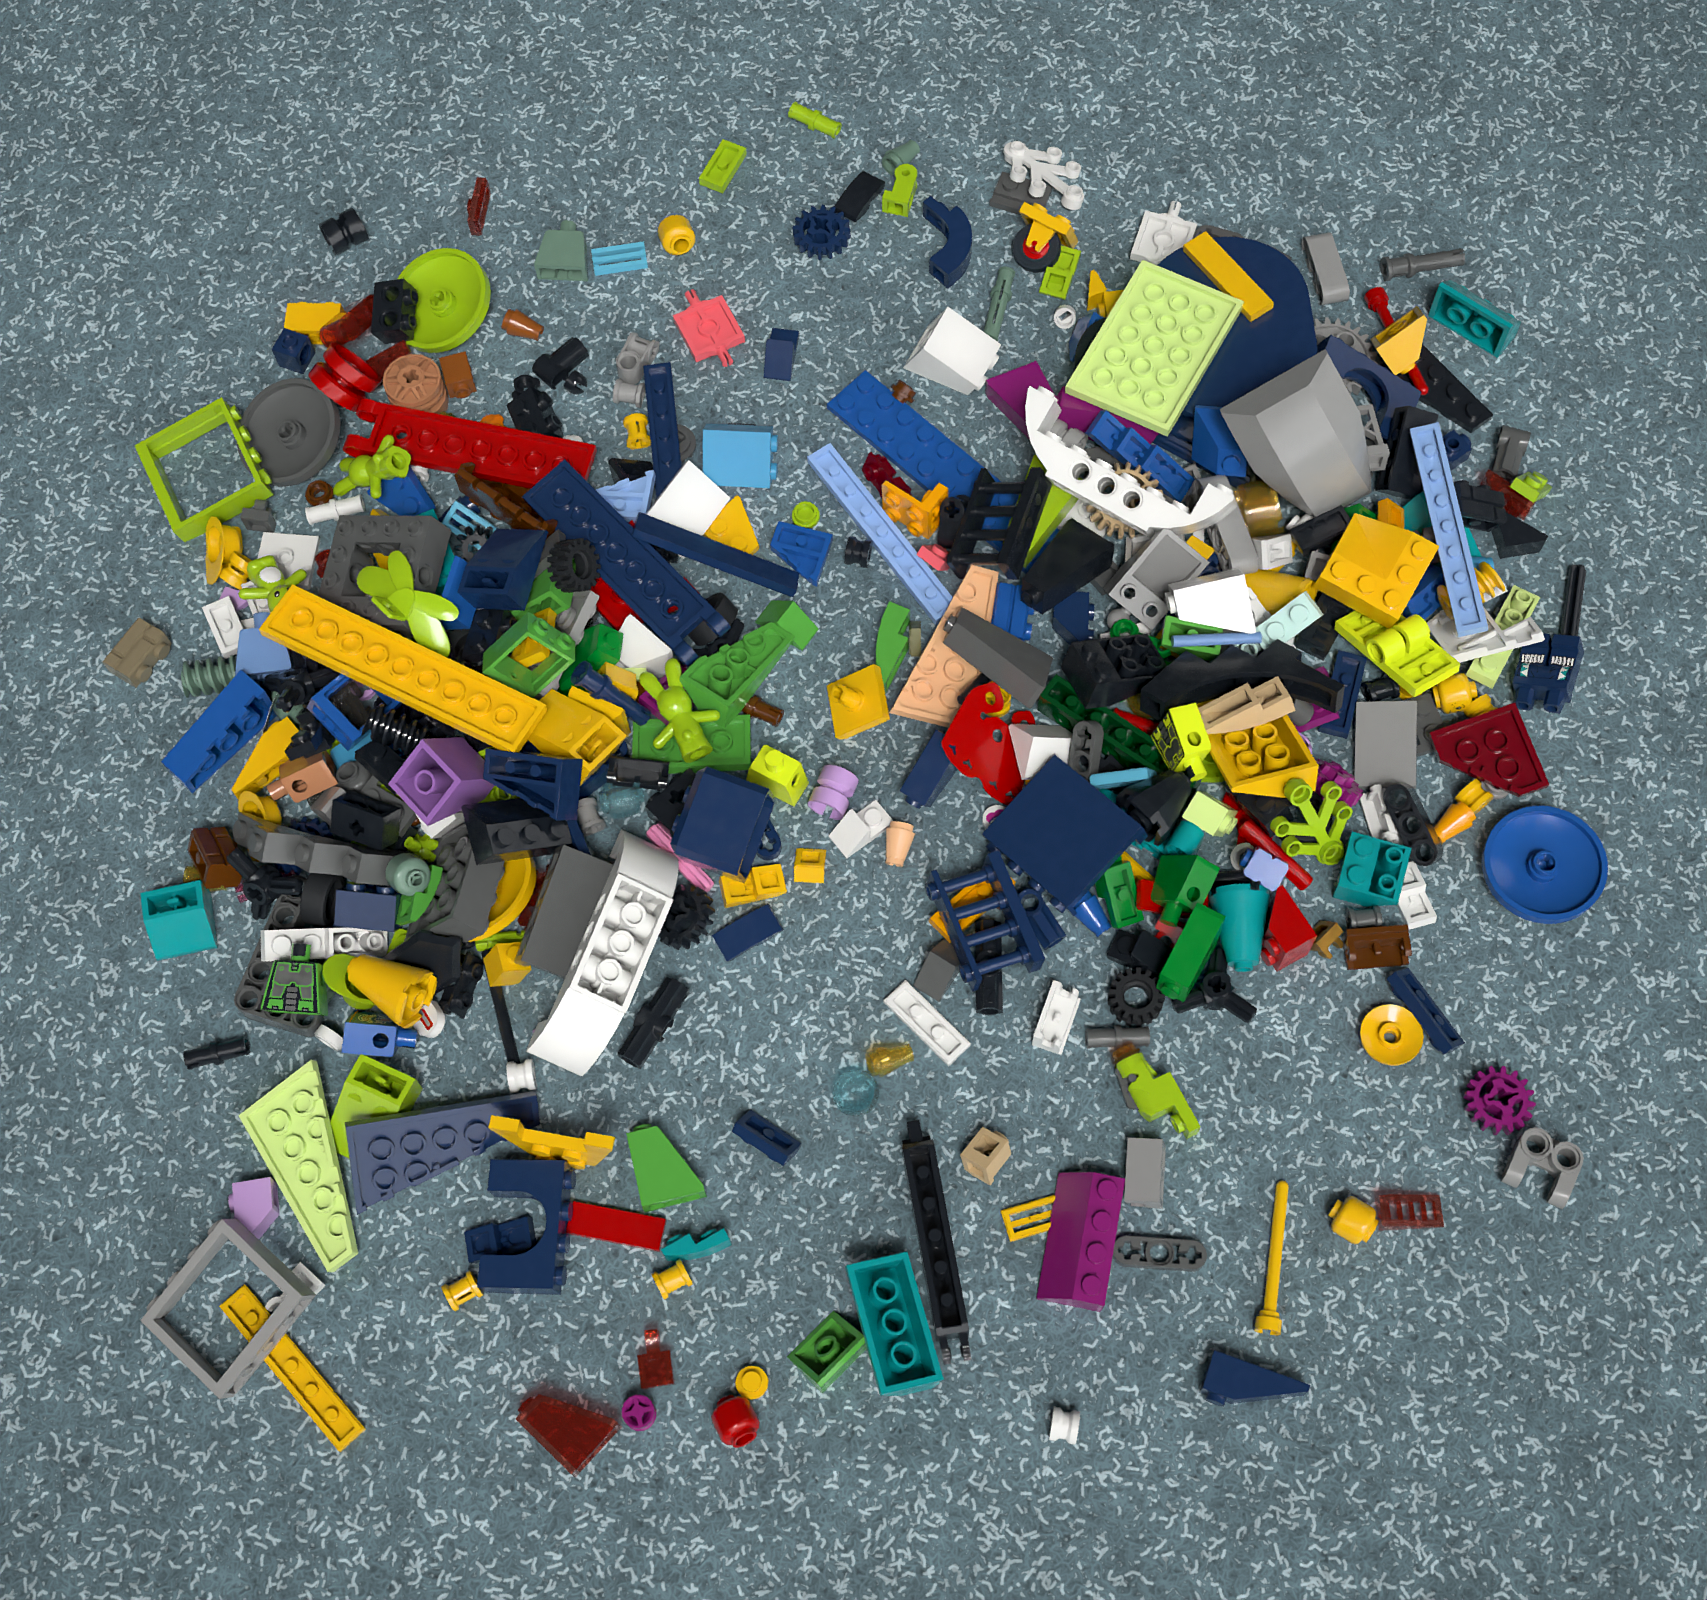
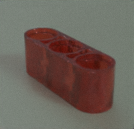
M374 294L349 304L321 327L319 335L325 347L328 348L331 343L347 344L355 340L371 326Z

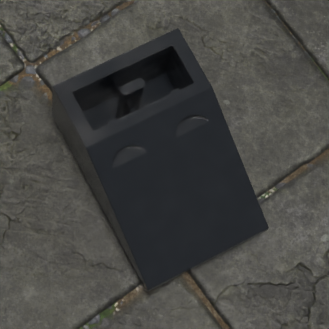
M1148 634L1071 642L1061 665V669L1085 709L1112 706L1140 693L1141 688L1167 667Z

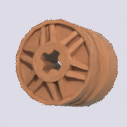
M408 354L397 358L389 364L384 372L383 385L391 405L444 415L448 409L449 397L439 367L431 358L421 354Z

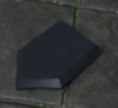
M420 930L383 956L382 959L427 969L434 973L432 975L437 978L435 996L462 976V964L460 963L462 937L450 935L448 938L433 935L431 931Z

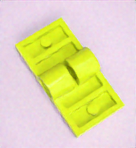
M1356 610L1335 621L1334 630L1413 697L1418 696L1459 672L1460 663L1430 639L1428 624L1417 614H1413L1408 618L1401 615L1391 628H1386Z

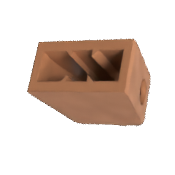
M327 751L306 759L302 756L279 766L280 779L266 787L274 801L289 794L295 803H299L338 784L336 767Z

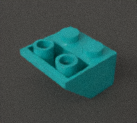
M1352 831L1345 846L1344 856L1332 897L1365 907L1397 905L1412 848Z
M201 880L140 893L143 921L157 961L218 948L211 892L209 889H206Z

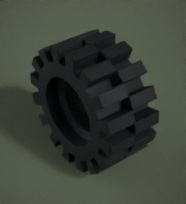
M584 538L561 540L554 544L555 548H551L549 551L552 557H547V562L551 563V567H547L548 573H553L549 578L551 582H556L555 587L561 589V592L588 591L592 589L591 586L597 584L595 579L600 577V574L596 572L597 569H601V564L596 563V560L600 559L599 554H594L596 548L594 545L589 546L591 542L584 540ZM573 559H574L575 564H576V572H575V573H574L573 566H572V560H573Z
M1136 967L1135 971H1131V968H1128L1124 974L1121 972L1117 974L1108 992L1107 1001L1108 1005H1110V1012L1112 1015L1115 1014L1117 1016L1116 1019L1119 1022L1123 1020L1130 1027L1131 1024H1136V1027H1142L1144 1023L1146 1025L1152 1023V1020L1159 1016L1165 1000V995L1156 988L1159 978L1157 976L1153 978L1151 976L1152 972L1149 970L1146 973L1141 972L1142 968ZM1133 987L1140 988L1146 992L1148 1002L1141 1008L1130 1007L1124 999L1125 992Z

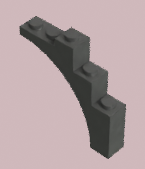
M239 812L238 820L233 826L234 841L249 849L248 855L260 862L296 865L309 873L342 875L360 884L389 886L385 878V869L388 862L398 854L410 853L419 857L425 863L427 860L409 851L391 849L380 851L365 845L309 834L278 825L251 813Z

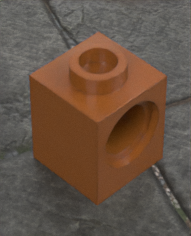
M466 351L439 358L450 398L462 399L468 397L473 392H477Z

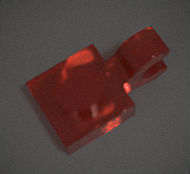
M644 1330L647 1354L637 1355L641 1389L675 1385L671 1351H661L659 1330Z

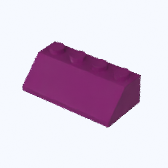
M1096 1172L1058 1173L1054 1194L1055 1201L1053 1202L1050 1217L1051 1227L1047 1234L1036 1299L1101 1312L1104 1308L1125 1178Z

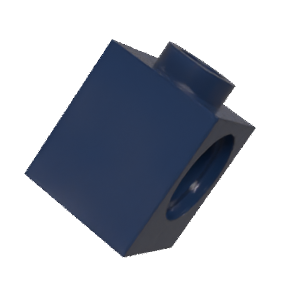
M286 328L282 330L271 349L280 367L300 374H304L315 355L308 336Z

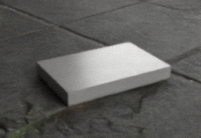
M1417 701L1356 702L1354 782L1359 784V788L1370 789L1374 785L1381 784L1382 788L1387 789L1394 784L1406 783L1416 789Z

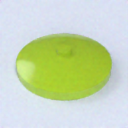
M440 248L426 252L407 265L397 278H404L417 290L418 303L416 304L415 311L417 325L414 329V339L404 342L418 351L440 353L456 348L477 331L487 314L491 298L488 276L483 267L464 251L454 248Z

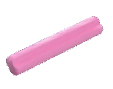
M658 824L652 825L646 832L649 840L655 846L674 854L678 858L679 872L692 885L709 892L714 886L712 879L700 867L681 860L674 853L670 845L672 837Z

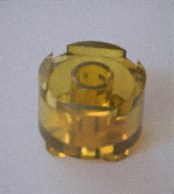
M1262 479L1237 485V491H1233L1239 509L1242 511L1250 537L1284 533V526L1278 527V523L1283 518L1277 492L1272 488L1269 489V485Z

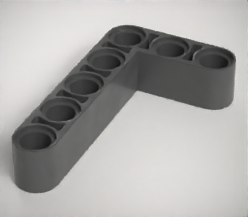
M300 875L291 876V878L302 880L303 889L307 879ZM282 894L276 900L264 930L303 929L305 922L302 921L300 915L301 896L294 897V895ZM294 916L289 924H282L286 917ZM260 936L235 993V1006L250 1020L301 1036L314 1037L318 1027L321 1024L325 1025L323 1016L312 1015L314 1016L313 1022L307 1026H302L303 1020L311 1015L284 1013L279 1017H274L275 1012L261 1010V1003L269 975L263 980H258L263 971L269 970L271 972L274 961H261ZM258 998L257 1003L253 1007L246 1008L248 1001Z

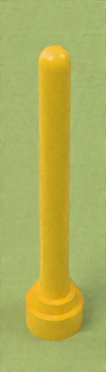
M1283 1180L1278 1181L1275 1188L1264 1306L1259 1316H1256L1254 1329L1258 1333H1263V1329L1271 1330L1270 1335L1275 1336L1281 1335L1282 1320L1279 1319V1313L1276 1310L1289 1189L1288 1183Z

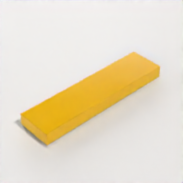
M1206 231L1183 245V251L1223 293L1244 301L1241 313L1250 322L1273 308L1274 302Z

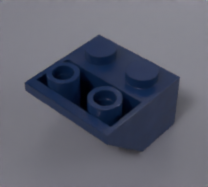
M347 882V885L336 890L334 926L395 932L403 927V925L396 924L402 894L395 891L391 886Z

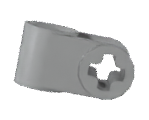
M630 333L624 347L616 358L619 379H622L624 383H639L644 375L643 366L652 364L659 351V341H649L639 337L638 333Z

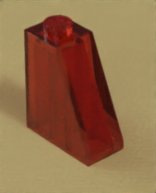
M538 1394L535 1398L531 1396L524 1401L518 1409L520 1414L516 1417V1420L575 1478L622 1428L613 1418Z

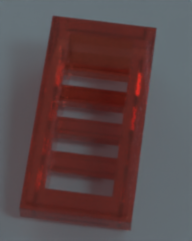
M1384 1194L1378 1195L1375 1198L1379 1231L1444 1227L1440 1195ZM1413 1203H1419L1421 1220L1415 1219ZM1425 1203H1432L1434 1220H1428ZM1394 1204L1396 1219H1391L1389 1205ZM1401 1204L1407 1205L1409 1220H1403Z

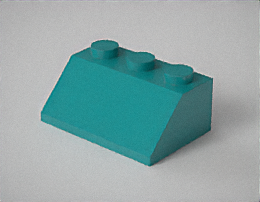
M1452 280L1440 283L1428 314L1430 318L1496 358L1502 354L1515 338L1521 325V321L1517 320L1513 315L1502 311L1488 300L1482 299L1469 291L1465 286L1459 285Z

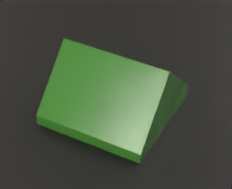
M832 1311L787 1358L823 1394L867 1349L864 1335L835 1311Z

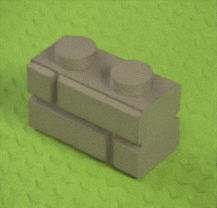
M137 618L102 663L110 673L137 688L141 682H146L150 678L155 664L167 657L172 643L163 631L153 625L151 626L143 619Z

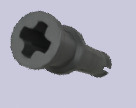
M1462 248L1417 256L1406 253L1403 257L1392 259L1388 256L1382 257L1380 260V271L1384 281H1390L1393 277L1399 276L1410 278L1422 271L1463 266L1465 264V253H1463L1464 250Z

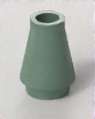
M909 140L905 144L886 151L882 159L884 169L889 174L894 175L895 169L899 165L910 164L920 152L918 144L913 140Z

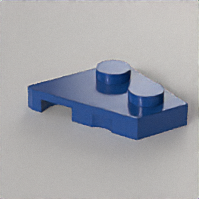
M410 465L407 476L403 479L398 477L391 480L381 479L382 495L376 500L397 515L416 516L431 509H436V506Z
M778 521L770 549L809 583L817 586L833 542V534Z

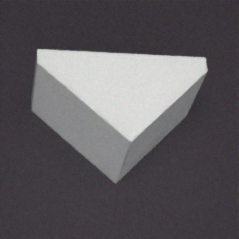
M1291 534L1251 538L1258 556V569L1268 570L1293 562Z

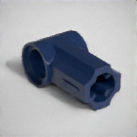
M1026 889L1018 894L1022 905L1029 898L1039 901L1036 910L1025 912L1036 938L1044 950L1051 948L1067 937L1043 900L1042 895L1037 890Z

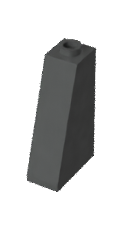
M963 607L960 608L956 616L951 614L943 627V630L947 632L943 643L1023 705L1031 709L1046 686L1053 657Z

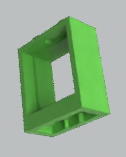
M527 612L483 653L482 673L493 680L534 698L575 661V640L568 634L562 633L549 625L544 619ZM528 636L553 651L533 671L507 656Z

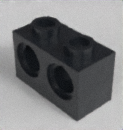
M404 278L375 282L371 333L384 344L412 341L414 339V329L417 325L415 311L416 304L418 303L417 290Z

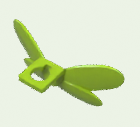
M393 551L388 556V570L376 566H366L357 576V585L360 590L372 596L371 601L390 619L407 620L418 644L448 658L451 651L450 642L440 620L454 621L459 615L458 608L442 596L414 590L411 565L407 557L400 551Z

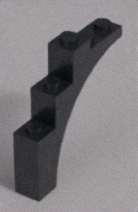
M1277 639L1256 658L1234 645L1228 647L1211 663L1188 651L1183 652L1141 688L1140 711L1160 722L1171 708L1192 703L1199 704L1216 699L1246 683L1249 684L1251 689H1254L1278 676L1291 698L1312 703L1332 713H1336L1342 707L1345 685L1302 663L1301 651Z

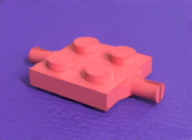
M694 289L690 290L691 294L688 290L685 293V297L690 306L686 310L673 315V320L696 363L708 357L718 355L724 367H728L727 362L730 366L733 363V359L727 350L745 342V336L722 295L711 300L700 301Z

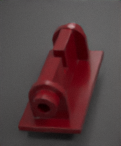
M869 452L862 471L865 478L871 481L879 491L881 498L882 484L885 480L912 496L911 488L900 476L893 478L897 472L887 461V458L880 454L874 455L872 452Z

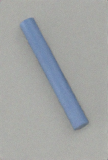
M1260 631L1252 634L1236 632L1171 636L1172 647L1257 644L1262 642Z

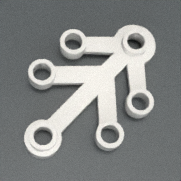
M1020 141L1009 142L1005 145L1003 150L1004 158L1012 165L1010 172L1011 180L1015 182H1023L1025 180L1027 169L1022 166L1024 164L1030 168L1031 183L1028 191L1032 196L1042 197L1046 189V184L1042 181L1044 179L1063 194L1061 203L1065 208L1070 210L1081 208L1084 200L1082 188L1077 185L1068 186L1055 176L1061 175L1070 179L1078 178L1081 171L1079 163L1069 161L1066 163V166L1054 165L1060 162L1062 151L1057 147H1049L1045 152L1028 149ZM1036 160L1047 161L1050 164L1037 162Z

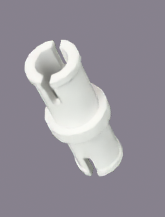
M361 494L341 500L333 498L329 500V503L305 508L306 517L310 525L331 519L338 521L339 515L365 512V504Z

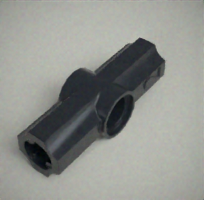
M983 919L982 921L975 922V933L1001 925V922L994 919ZM1002 937L975 946L976 963L1002 955ZM1001 968L981 975V984L978 990L975 991L976 1013L982 1015L1003 1013Z
M666 977L649 1004L646 1003L638 1012L634 1020V1028L617 1053L618 1057L633 1067L641 1069L658 1041L662 1042L665 1039L662 1036L667 1028L673 1026L674 1016L690 993L689 989L678 980Z

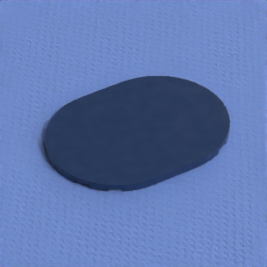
M1240 237L1213 238L1274 302V306L1252 322L1240 312L1181 414L1185 417L1190 416L1194 418L1196 405L1224 407L1317 354V339L1306 282L1294 263L1269 245ZM1183 247L1168 255L1157 265L1222 292L1186 255Z

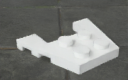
M1506 586L1504 592L1494 587L1495 597L1507 592ZM1486 592L1483 594L1485 602L1493 599ZM1485 608L1484 612L1488 624V631L1458 637L1454 620L1449 619L1444 610H1441L1427 622L1430 635L1436 644L1459 663L1545 640L1543 632L1531 617L1505 630H1501Z

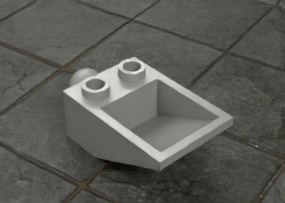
M1170 529L1159 530L1120 567L1104 586L1107 594L1122 605L1120 609H1114L1108 614V627L1111 629L1121 619L1130 620L1129 616L1132 613L1153 630L1169 611L1164 594L1169 592L1168 584L1197 578L1210 562ZM1133 588L1134 590L1129 592L1130 597L1124 596L1125 589ZM1149 606H1154V607L1149 611V613L1146 614V609H1147Z

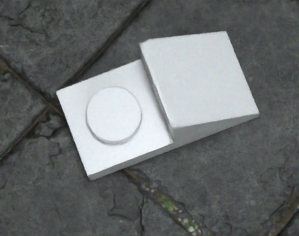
M875 800L858 813L850 809L830 833L829 838L847 859L885 832L893 820Z

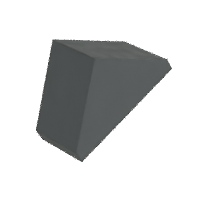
M944 938L929 952L913 985L938 1002H940L960 972L959 966L961 964L952 942L949 943Z

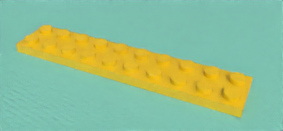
M293 584L259 628L262 636L499 750L520 752L547 712L546 704Z

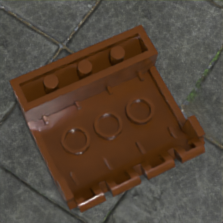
M468 462L460 465L454 477L459 491L469 497L470 502L482 506L490 512L493 518L505 522L512 527L511 529L546 530L548 532L547 538L554 533L558 521L555 519L544 521L522 498L530 488L480 479L472 475L475 467L474 463Z

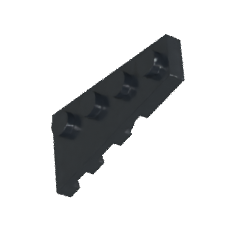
M1422 344L1419 359L1415 363L1429 390L1426 395H1420L1419 401L1441 412V415L1469 433L1474 432L1491 420L1493 413ZM1386 362L1380 365L1387 368L1391 373H1393L1386 364ZM1408 372L1403 375L1401 373L1396 375L1415 387Z

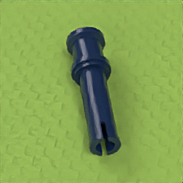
M587 661L581 662L574 669L571 675L572 684L582 686L588 690L590 696L594 699H602L623 708L626 716L637 725L643 726L650 718L648 715H651V711L615 687L609 676L599 674L592 669V664Z

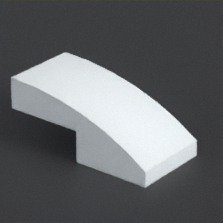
M1414 861L1408 862L1397 904L1404 925L1408 924L1409 930L1436 923L1437 918L1425 893L1426 883Z

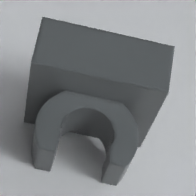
M256 499L253 509L243 508L240 518L247 530L274 533L277 523L271 514L272 509L267 507L268 501Z

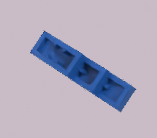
M1100 410L1085 432L1123 465L1126 462L1131 463L1130 470L1135 471L1136 466L1140 465V474L1143 475L1145 472L1150 471L1152 474L1148 481L1157 479L1159 484L1156 489H1161L1165 495L1175 501H1182L1195 480L1158 445L1149 444L1132 427L1126 428L1107 410Z

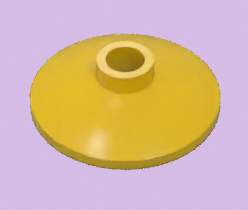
M1387 1004L1372 1009L1365 1016L1360 1027V1040L1363 1048L1374 1060L1385 1065L1397 1066L1408 1063L1416 1057L1423 1044L1424 1036L1421 1024L1412 1012L1398 1005ZM1392 1033L1395 1036V1042H1387L1384 1034Z

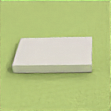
M688 460L647 511L646 515L703 536L730 497Z

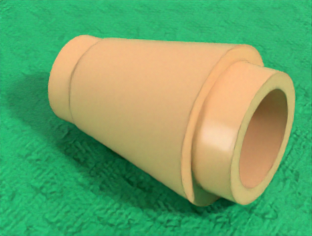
M899 821L890 822L889 828H886L885 864L892 866L895 864L897 867H903L915 837L913 825Z

